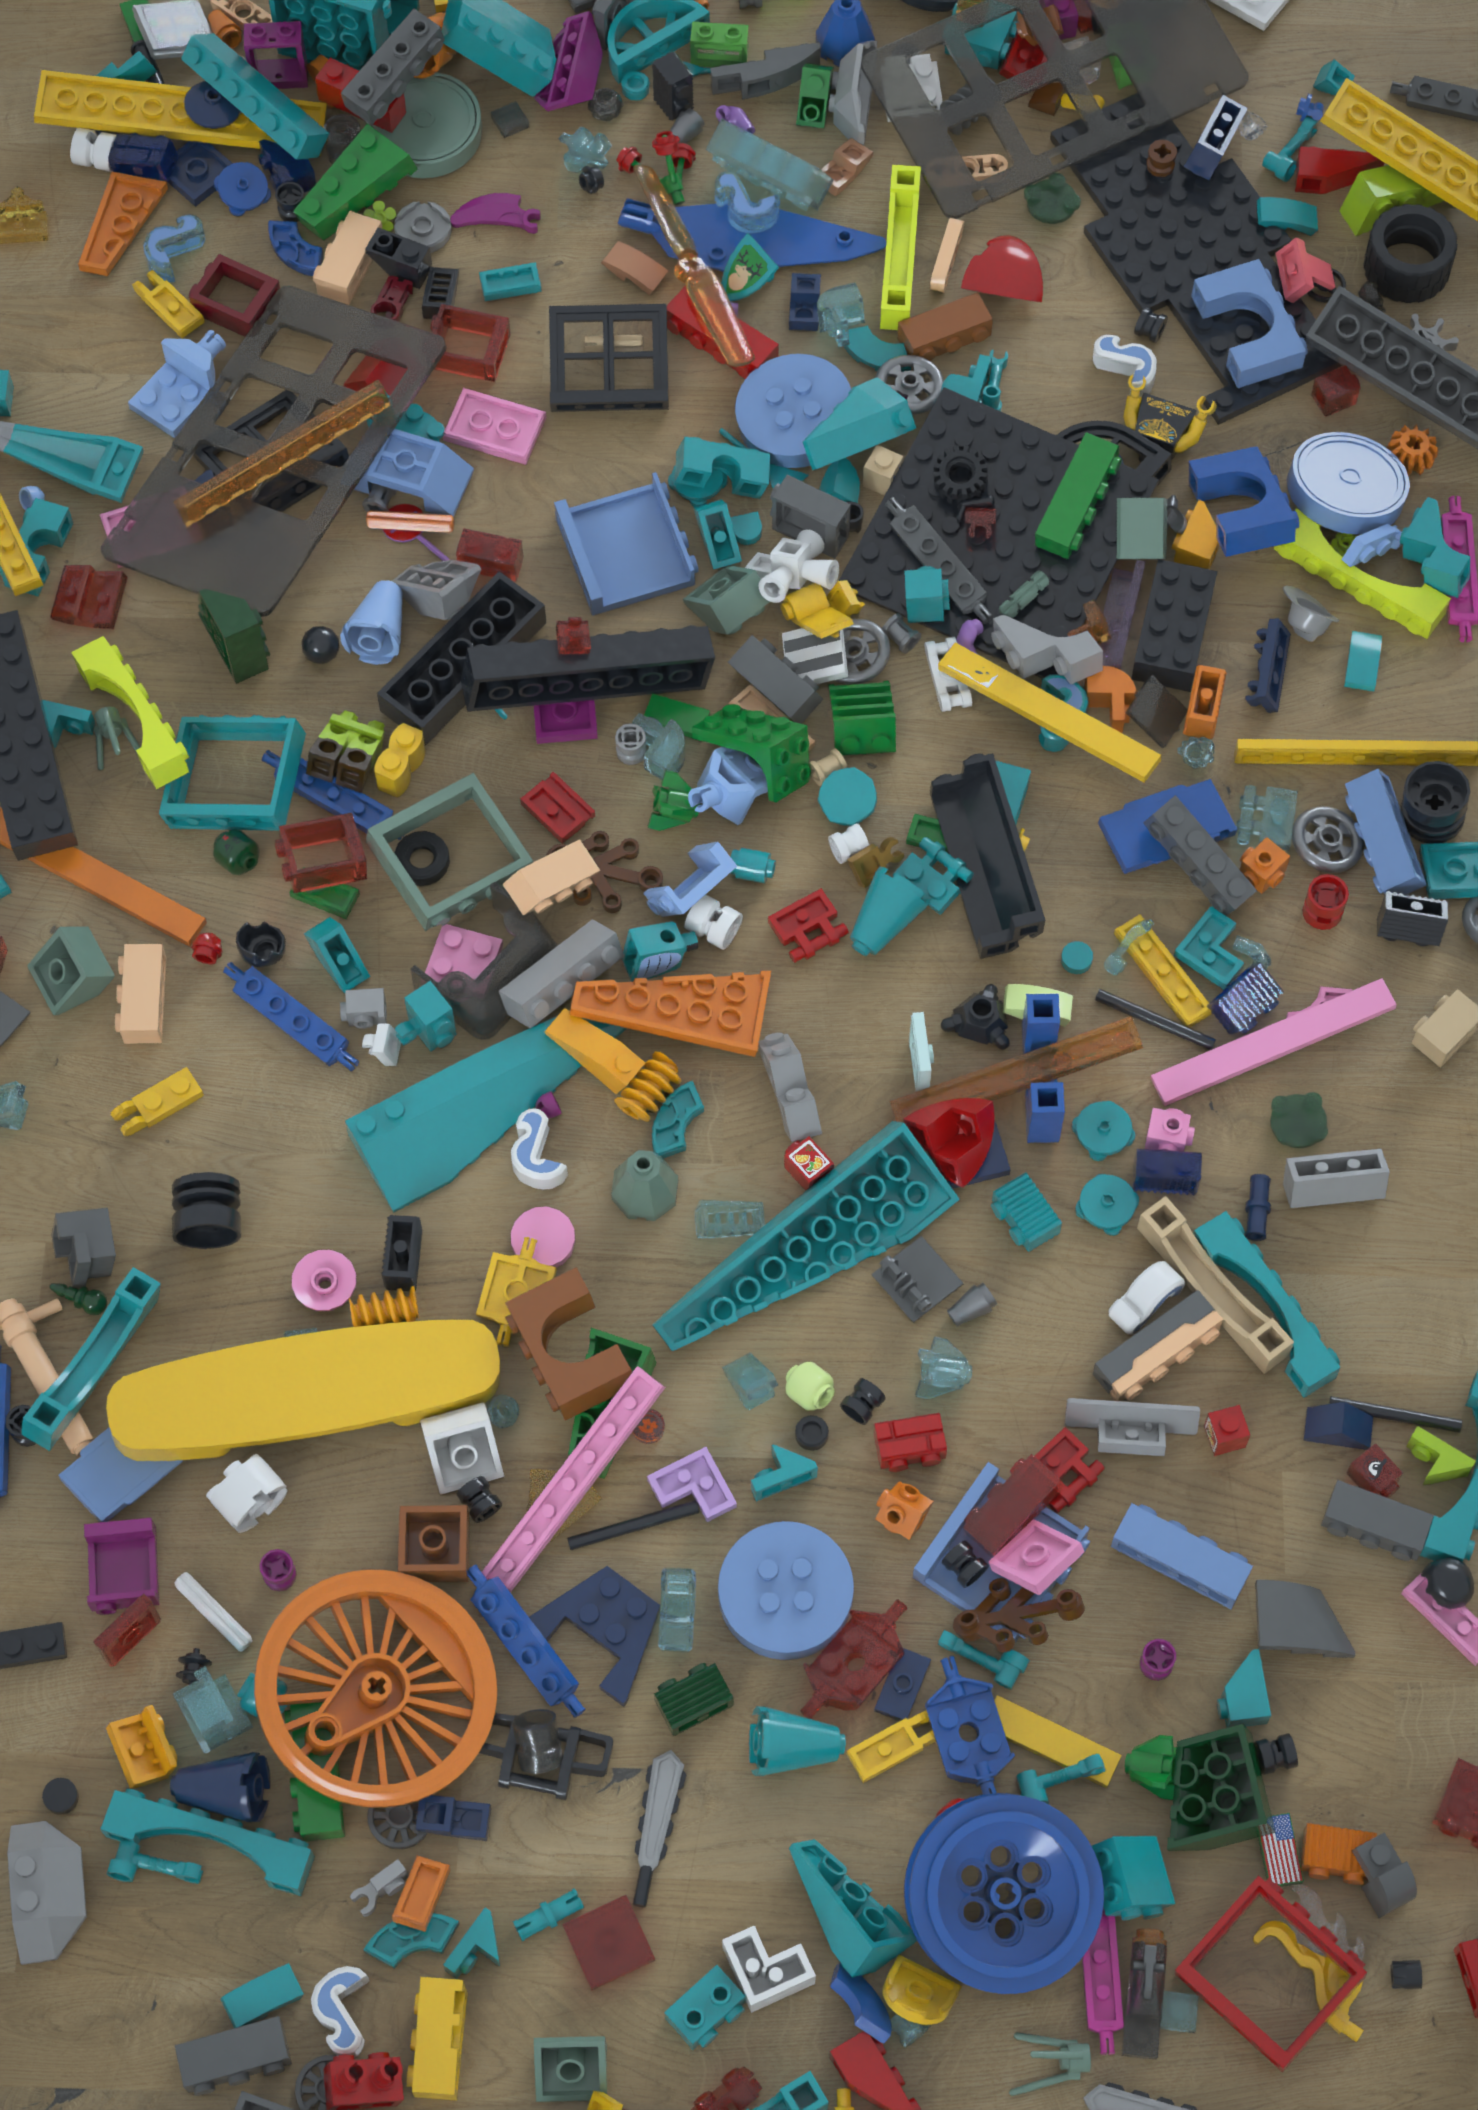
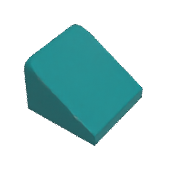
M1333 59L1321 68L1313 87L1335 96L1345 79L1348 78L1353 81L1355 75Z

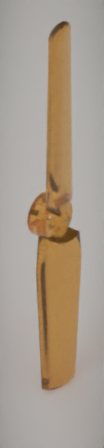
M635 165L633 170L666 240L678 257L674 268L675 276L686 284L689 297L728 365L740 367L750 364L755 360V356L722 283L709 266L706 267L703 260L698 257L694 240L655 170L646 165Z

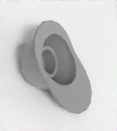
M1283 586L1284 593L1292 601L1288 622L1292 625L1294 632L1298 636L1313 642L1318 636H1322L1333 621L1339 622L1338 618L1331 615L1322 604L1306 592L1293 586Z

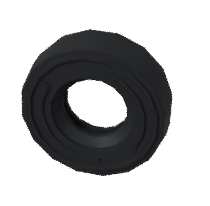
M427 831L412 832L404 836L397 844L394 852L417 886L431 885L439 881L446 874L450 864L449 849L443 839L435 833ZM418 849L429 850L434 855L433 862L425 868L415 867L410 862L412 853Z

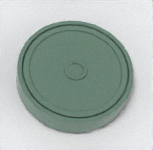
M439 72L423 79L413 77L407 84L404 92L406 114L392 133L375 125H370L411 156L418 170L412 175L407 174L406 176L413 178H434L459 169L476 153L482 138L481 111L476 96L460 80Z

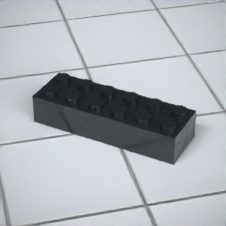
M499 571L377 693L380 711L398 725L405 723L421 730L426 746L466 705L460 680L467 648L480 644L493 646L503 645L507 642H529L546 624L545 605Z

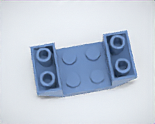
M386 427L362 436L341 484L343 487L370 494L372 490L371 483L423 498L425 511L452 515L454 517L472 477L474 468L444 443Z

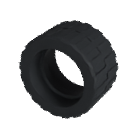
M1418 204L1395 206L1387 212H1383L1372 226L1363 263L1365 276L1374 290L1396 302L1419 303L1435 297L1438 292L1444 289L1446 282H1448L1455 259L1458 238L1453 225L1443 214L1436 212L1435 209ZM1400 243L1414 244L1428 251L1434 260L1424 264H1408L1393 257L1387 248Z

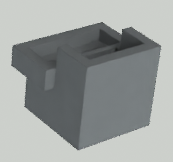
M108 1208L55 1213L51 1233L55 1258L68 1257L72 1287L76 1289L83 1286L86 1287L87 1279L111 1276L116 1253Z

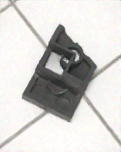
M1256 1580L1259 1650H1290L1291 1653L1323 1654V1657H1355L1354 1648L1320 1589L1286 1581Z

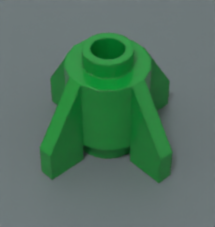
M665 770L661 785L666 788L654 785L652 790L655 796L653 811L659 812V814L652 812L647 825L648 828L658 831L689 823L692 817L697 818L699 812L695 811V808L701 805L700 803L691 807L688 801V794L692 788L677 772Z
M1158 1735L1134 1747L1132 1753H1127L1124 1766L1125 1773L1130 1774L1132 1782L1138 1783L1161 1799L1173 1800L1175 1784L1173 1783L1176 1747L1173 1745V1736Z

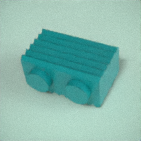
M1023 1173L993 1191L991 1208L1000 1221L1005 1219L1011 1227L1009 1234L1017 1246L1023 1244L1025 1249L1030 1252L1060 1233L1061 1219L1058 1218L1050 1204L1047 1203V1200L1040 1193L1028 1173Z

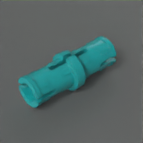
M573 1888L570 1892L549 1903L546 1901L540 1903V1908L512 1922L523 1942L528 1937L549 1926L551 1929L558 1926V1921L580 1909H584V1905L578 1897L577 1891Z

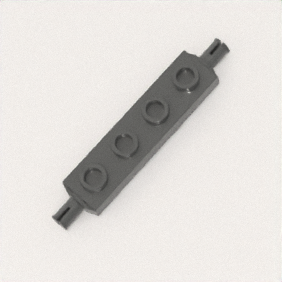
M1414 76L1409 85L1392 81L1390 93L1406 96V104L1409 107L1478 122V89Z
M895 497L890 498L891 503L888 500L885 506L895 516L890 523L891 528L923 566H931L935 569L941 568L942 579H948L949 598L964 615L974 611L983 624L988 623V620L990 621L993 618V614L983 604L988 597L987 592L914 505L904 509Z

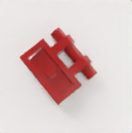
M822 888L768 916V924L783 946L793 941L798 945L797 948L789 951V956L794 963L803 958L806 960L816 955V951L827 945L830 947L840 942V938L849 934L844 923L834 928L831 925L830 921L837 918L838 912ZM819 928L822 934L809 941L806 934Z
M1065 1427L1018 1470V1476L1040 1497H1043L1051 1489L1056 1494V1497L1049 1503V1507L1058 1514L1065 1506L1070 1507L1077 1500L1076 1496L1086 1486L1091 1487L1098 1481L1097 1476L1105 1468L1098 1460H1095L1089 1466L1082 1461L1088 1454L1089 1449ZM1072 1469L1078 1477L1066 1486L1061 1479Z

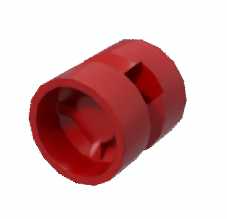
M1330 874L1320 875L1313 879L1309 885L1302 909L1303 917L1309 925L1320 930L1331 929L1338 925L1342 919L1349 896L1348 887L1345 882L1339 877Z

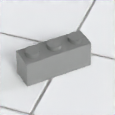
M1382 1149L1286 1158L1283 1187L1290 1208L1384 1199L1386 1197L1390 1171Z

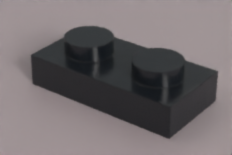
M62 1622L0 1632V1669L67 1658L65 1630Z

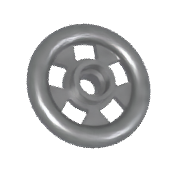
M900 355L889 359L879 368L875 378L878 377L884 383H886L888 376L896 377L895 385H887L901 396L907 397L906 400L912 415L921 414L932 409L941 393L944 382L941 371L934 363L916 355ZM909 366L913 367L914 370L901 372V367ZM927 373L932 381L924 383L921 375ZM922 391H925L929 396L922 401L919 400L917 397Z
M852 619L854 624L843 629L848 677L834 681L846 685L862 684L878 676L887 665L890 657L888 636L880 626L872 621ZM863 631V638L851 637V632ZM877 642L878 652L870 653L868 644ZM853 651H860L857 655H850ZM868 661L871 666L859 672L856 666H860Z
M1317 806L1304 811L1296 819L1292 829L1293 845L1301 859L1309 866L1326 873H1340L1352 868L1361 858L1364 841L1357 834L1354 826L1355 821L1343 811L1327 806ZM1326 819L1339 823L1338 827L1332 824H1325ZM1310 822L1318 827L1313 834L1305 830ZM1343 836L1350 837L1351 847L1343 846ZM1313 843L1319 853L1315 855L1307 845ZM1338 852L1341 859L1331 861L1329 855Z

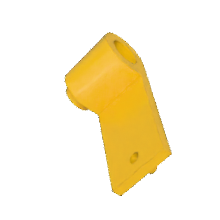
M814 582L787 594L783 603L780 604L782 614L787 621L791 619L793 623L821 639L829 635L837 638L840 636L838 631L854 624L852 618L830 607L823 588Z

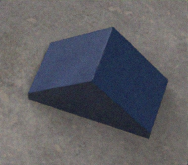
M1347 1402L1307 1407L1303 1441L1370 1450L1373 1417Z

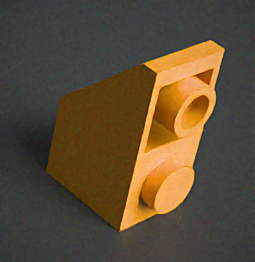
M1198 500L1194 510L1188 509L1185 515L1187 520L1186 529L1183 534L1177 533L1171 549L1176 551L1175 563L1210 570L1219 549V543L1216 539V524L1205 503Z

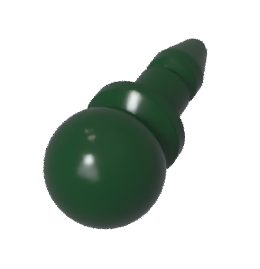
M52 1283L49 1286L58 1296L73 1301L75 1308H83L89 1315H99L107 1308V1297L100 1290H89L85 1286L76 1289L60 1283Z

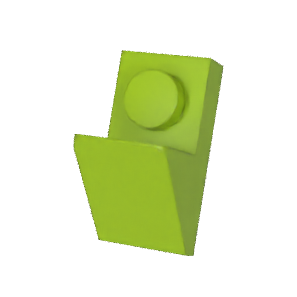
M1419 1426L1415 1429L1406 1446L1419 1460L1434 1463L1423 1485L1467 1477L1476 1460Z

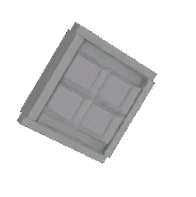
M197 0L133 5L132 7L133 16L148 51L154 60L182 57L191 35L212 34L204 12Z

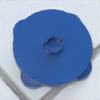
M233 163L224 168L220 175L214 179L215 190L218 191L221 200L229 206V211L234 216H242L246 211L253 210L270 200L271 191L268 188L267 179L264 173L252 163Z

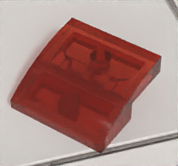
M64 565L50 617L52 620L71 625L114 629L128 577L123 571H95L91 565Z

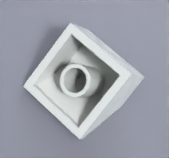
M484 1402L420 1420L440 1495L459 1490L467 1482L479 1476H484L487 1481L504 1477L492 1426Z

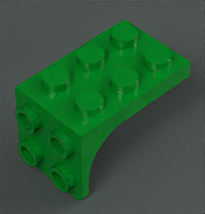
M729 704L715 714L705 717L703 721L692 727L693 739L738 750L754 758L765 774L769 801L775 803L806 785L810 780L811 768L808 764L809 739L807 725L790 721L786 717H774L766 715L763 711H751L743 709L736 704Z

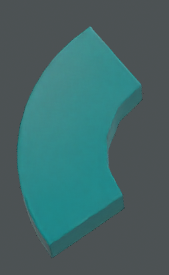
M868 326L839 332L840 341L848 354L858 363L862 362L875 368V371H878L889 359L900 355H907L904 343L892 344L881 341L872 334ZM901 367V372L911 371V367Z
M693 1080L678 1087L666 1098L665 1103H662L653 1122V1152L663 1159L686 1151L684 1138L686 1129L695 1117L704 1112V1106Z
M433 1913L427 1930L424 1932L392 1921L381 1928L370 1939L363 1951L395 1969L403 1958L414 1952L433 1951L443 1954L460 1923L451 1917Z

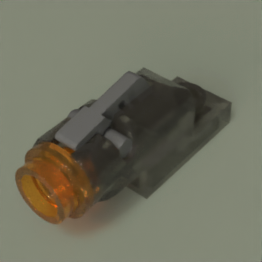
M1140 1928L1136 1930V1937L1132 1938L1129 1978L1126 1985L1121 2056L1157 2060L1167 1960V1941L1164 1940V1932L1161 1930Z

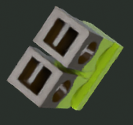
M344 710L340 715L333 713L329 723L309 750L306 774L330 783L336 777V785L362 793L366 779L382 753L385 733L384 723L376 720L369 721L368 725L360 723L356 714Z

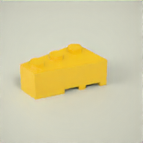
M420 1977L419 1993H416L414 2015H417V2029H412L410 2050L415 2051L414 2065H409L407 2071V2087H412V2093L416 2098L457 2101L468 1996L463 1980Z

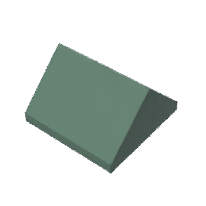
M1117 498L1116 559L1167 560L1166 498Z
M605 2036L534 2038L536 2102L590 2101L593 2090L607 2094V2043Z

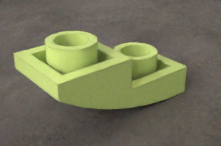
M1008 984L1005 987L1003 1013L1023 1020L1026 994H1059L1060 1025L1065 1027L1070 1022L1073 995L1034 985Z

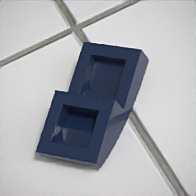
M792 273L789 330L818 331L821 274Z
M431 1795L419 1800L415 1829L438 1835L487 1841L491 1805L488 1803L456 1801L454 1797Z

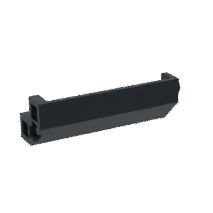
M978 753L971 755L963 761L961 774L953 776L952 774H943L931 781L930 797L940 824L944 843L947 846V853L955 859L959 857L967 863L966 867L974 873L969 882L966 883L960 877L957 878L956 882L961 891L960 895L979 957L984 959L1015 950L1019 947L1018 941L1027 935L1030 938H1035L1042 934L1046 920L994 754L984 755Z

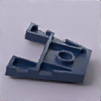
M606 1566L529 1616V1618L547 1642L561 1624L567 1620L620 1659L601 1682L599 1688L624 1707L629 1699V1693L639 1671L643 1654L648 1646L661 1607L660 1604Z

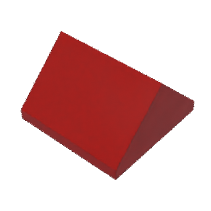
M399 339L377 342L343 385L346 389L364 399L373 391H384L392 398L395 410L423 376L425 368Z

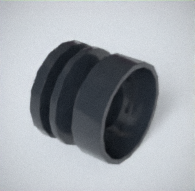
M1441 761L1425 762L1415 767L1407 776L1401 812L1410 836L1418 841L1429 844L1444 843L1455 838L1462 830L1471 791L1469 780L1460 769L1452 764Z
M203 1172L184 1175L173 1182L172 1194L174 1198L172 1199V1206L176 1212L172 1216V1237L176 1243L189 1248L214 1249L230 1246L238 1242L241 1238V1216L237 1211L241 1205L239 1180L222 1173Z

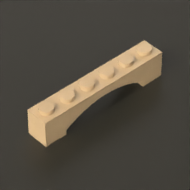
M1166 1196L1140 1215L1137 1229L1161 1257L1184 1279L1185 1284L1193 1293L1197 1290L1201 1292L1215 1309L1214 1311H1217L1222 1317V1327L1263 1374H1266L1290 1355L1294 1341L1273 1317L1270 1319L1263 1314L1226 1278L1186 1223L1187 1219Z

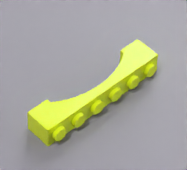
M892 165L880 329L898 330V322L910 318L921 174L920 166Z
M1295 509L1299 518V528L1295 531V542L1274 546V550L1283 558L1291 559L1303 566L1307 572L1314 575L1317 574L1327 580L1334 588L1342 589L1351 594L1360 603L1368 604L1380 611L1387 619L1395 620L1402 624L1411 633L1426 639L1429 638L1445 616L1451 600L1450 597L1426 583L1422 587L1397 585L1373 577L1355 566L1349 567L1341 560L1343 557L1325 539L1320 531L1321 525L1312 521L1299 509Z
M102 636L72 651L71 654L78 672L90 690L98 688L116 696L128 705L141 721L143 730L142 747L137 749L136 752L143 770L155 788L158 789L189 773L185 761L189 758V755L181 742L175 743L173 739L176 736L168 722H161L162 715L154 702L148 703L149 696L142 683L136 685L134 682L136 676L128 663L122 664L123 657L115 644L110 646L105 637Z

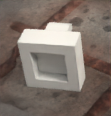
M378 1024L376 1034L364 1035L362 1047L370 1048L369 1054L376 1056L384 1066L397 1065L401 1042L396 1037L398 1033L390 1024Z

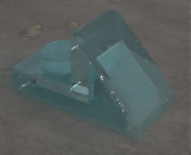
M17 1081L0 1085V1127L14 1130L22 1128L28 1108V1101L23 1098L26 1086Z
M751 1352L722 1367L726 1377L747 1410H751L775 1396L773 1388L778 1386L774 1374Z

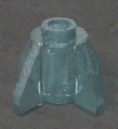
M934 1337L930 1350L919 1348L918 1356L922 1362V1380L919 1381L915 1393L916 1397L931 1399L955 1390H961L965 1384H969L972 1377V1366L968 1364L967 1357L949 1340Z

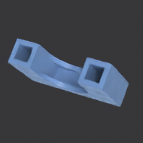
M1259 259L1194 279L1191 297L1203 319L1230 310L1245 309L1259 314L1270 328V331L1260 339L1229 348L1226 366L1237 388L1303 368L1305 355L1308 353L1307 344L1304 338H1300L1296 332L1294 318L1291 314H1287L1281 293L1275 291L1272 285L1271 274L1268 269H1264Z

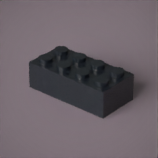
M1158 559L1135 656L1132 680L1191 692L1218 571Z

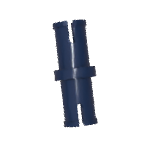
M1264 1174L1250 1176L1249 1200L1245 1204V1211L1248 1213L1245 1237L1252 1241L1266 1239L1267 1215L1271 1212V1204L1268 1202L1271 1178Z

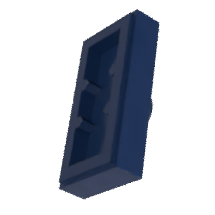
M899 1646L874 1711L898 1721L905 1718L908 1720L931 1659Z

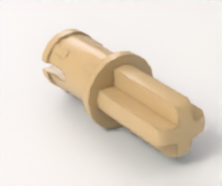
M614 332V352L643 351L644 340L641 334L615 335ZM585 335V343H597L595 346H585L586 353L604 352L603 335Z

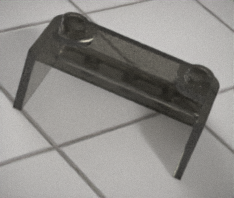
M496 882L490 885L493 908L504 916V926L515 938L474 980L464 972L454 971L447 974L438 983L416 965L410 969L414 991L431 980L452 1007L454 1021L472 1036L481 1040L490 1039L495 1036L512 1018L505 1010L499 990L558 946L534 912L531 911L522 915L509 893Z

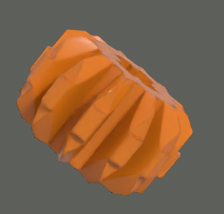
M1417 424L1412 430L1404 425L1400 432L1395 431L1387 445V449L1402 462L1408 476L1412 471L1421 475L1424 469L1430 470L1438 455L1436 437L1429 436V429L1420 431Z

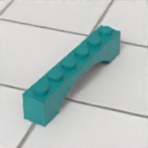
M1225 1211L1195 1229L1193 1232L1194 1236L1217 1266L1235 1274L1252 1287L1268 1305L1281 1328L1294 1341L1285 1373L1303 1398L1336 1379L1341 1368L1337 1354L1333 1349H1327L1320 1340L1321 1335L1318 1328L1313 1322H1307L1301 1314L1302 1309L1299 1302L1294 1296H1288L1282 1288L1283 1284L1280 1276L1275 1270H1269L1263 1262L1262 1252L1256 1244H1250L1244 1236L1245 1231L1239 1220L1236 1218L1232 1219L1228 1212Z
M134 1267L130 1270L115 1291L110 1304L78 1353L55 1382L44 1393L39 1395L23 1417L21 1435L48 1451L53 1448L158 1302L160 1282Z
M1478 1370L1473 1378L1465 1406L1472 1408L1477 1429V1455L1474 1471L1467 1490L1457 1504L1441 1518L1434 1516L1420 1556L1433 1561L1452 1557L1462 1562L1464 1559L1469 1561L1475 1546V1541L1470 1540L1473 1529L1478 1530Z
M127 1788L125 1793L117 1790L114 1791L100 1829L106 1838L116 1841L127 1840L138 1845L140 1840L163 1835H188L213 1840L237 1850L256 1863L266 1873L265 1881L268 1887L302 1896L315 1858L312 1849L308 1848L309 1844L296 1838H289L288 1842L275 1838L276 1834L263 1828H256L255 1832L243 1829L241 1822L230 1818H224L223 1822L210 1819L211 1814L200 1809L191 1808L190 1812L177 1809V1803L167 1799L159 1798L158 1802H153L145 1799L146 1795L134 1789Z

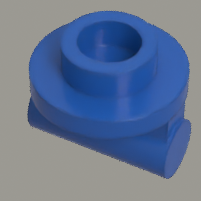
M1308 93L1306 99H1300L1296 112L1297 115L1301 116L1300 122L1304 121L1306 115L1312 116L1314 120H1320L1323 116L1324 106L1320 102L1311 103L1312 94Z

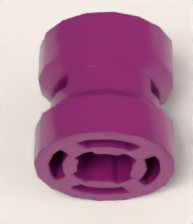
M279 1549L270 1550L261 1558L260 1572L264 1582L270 1589L284 1591L294 1584L297 1576L296 1568L287 1552Z
M1154 1639L1148 1642L1143 1649L1139 1664L1141 1672L1145 1677L1155 1681L1167 1678L1176 1662L1175 1648L1164 1639Z

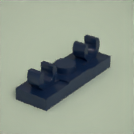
M1275 618L1269 619L1267 629L1262 628L1256 632L1261 640H1265L1263 643L1254 644L1257 652L1262 654L1258 660L1260 676L1259 681L1253 680L1248 682L1247 685L1252 692L1256 693L1251 696H1245V700L1250 706L1262 705L1268 713L1278 712L1291 636V633L1281 620Z

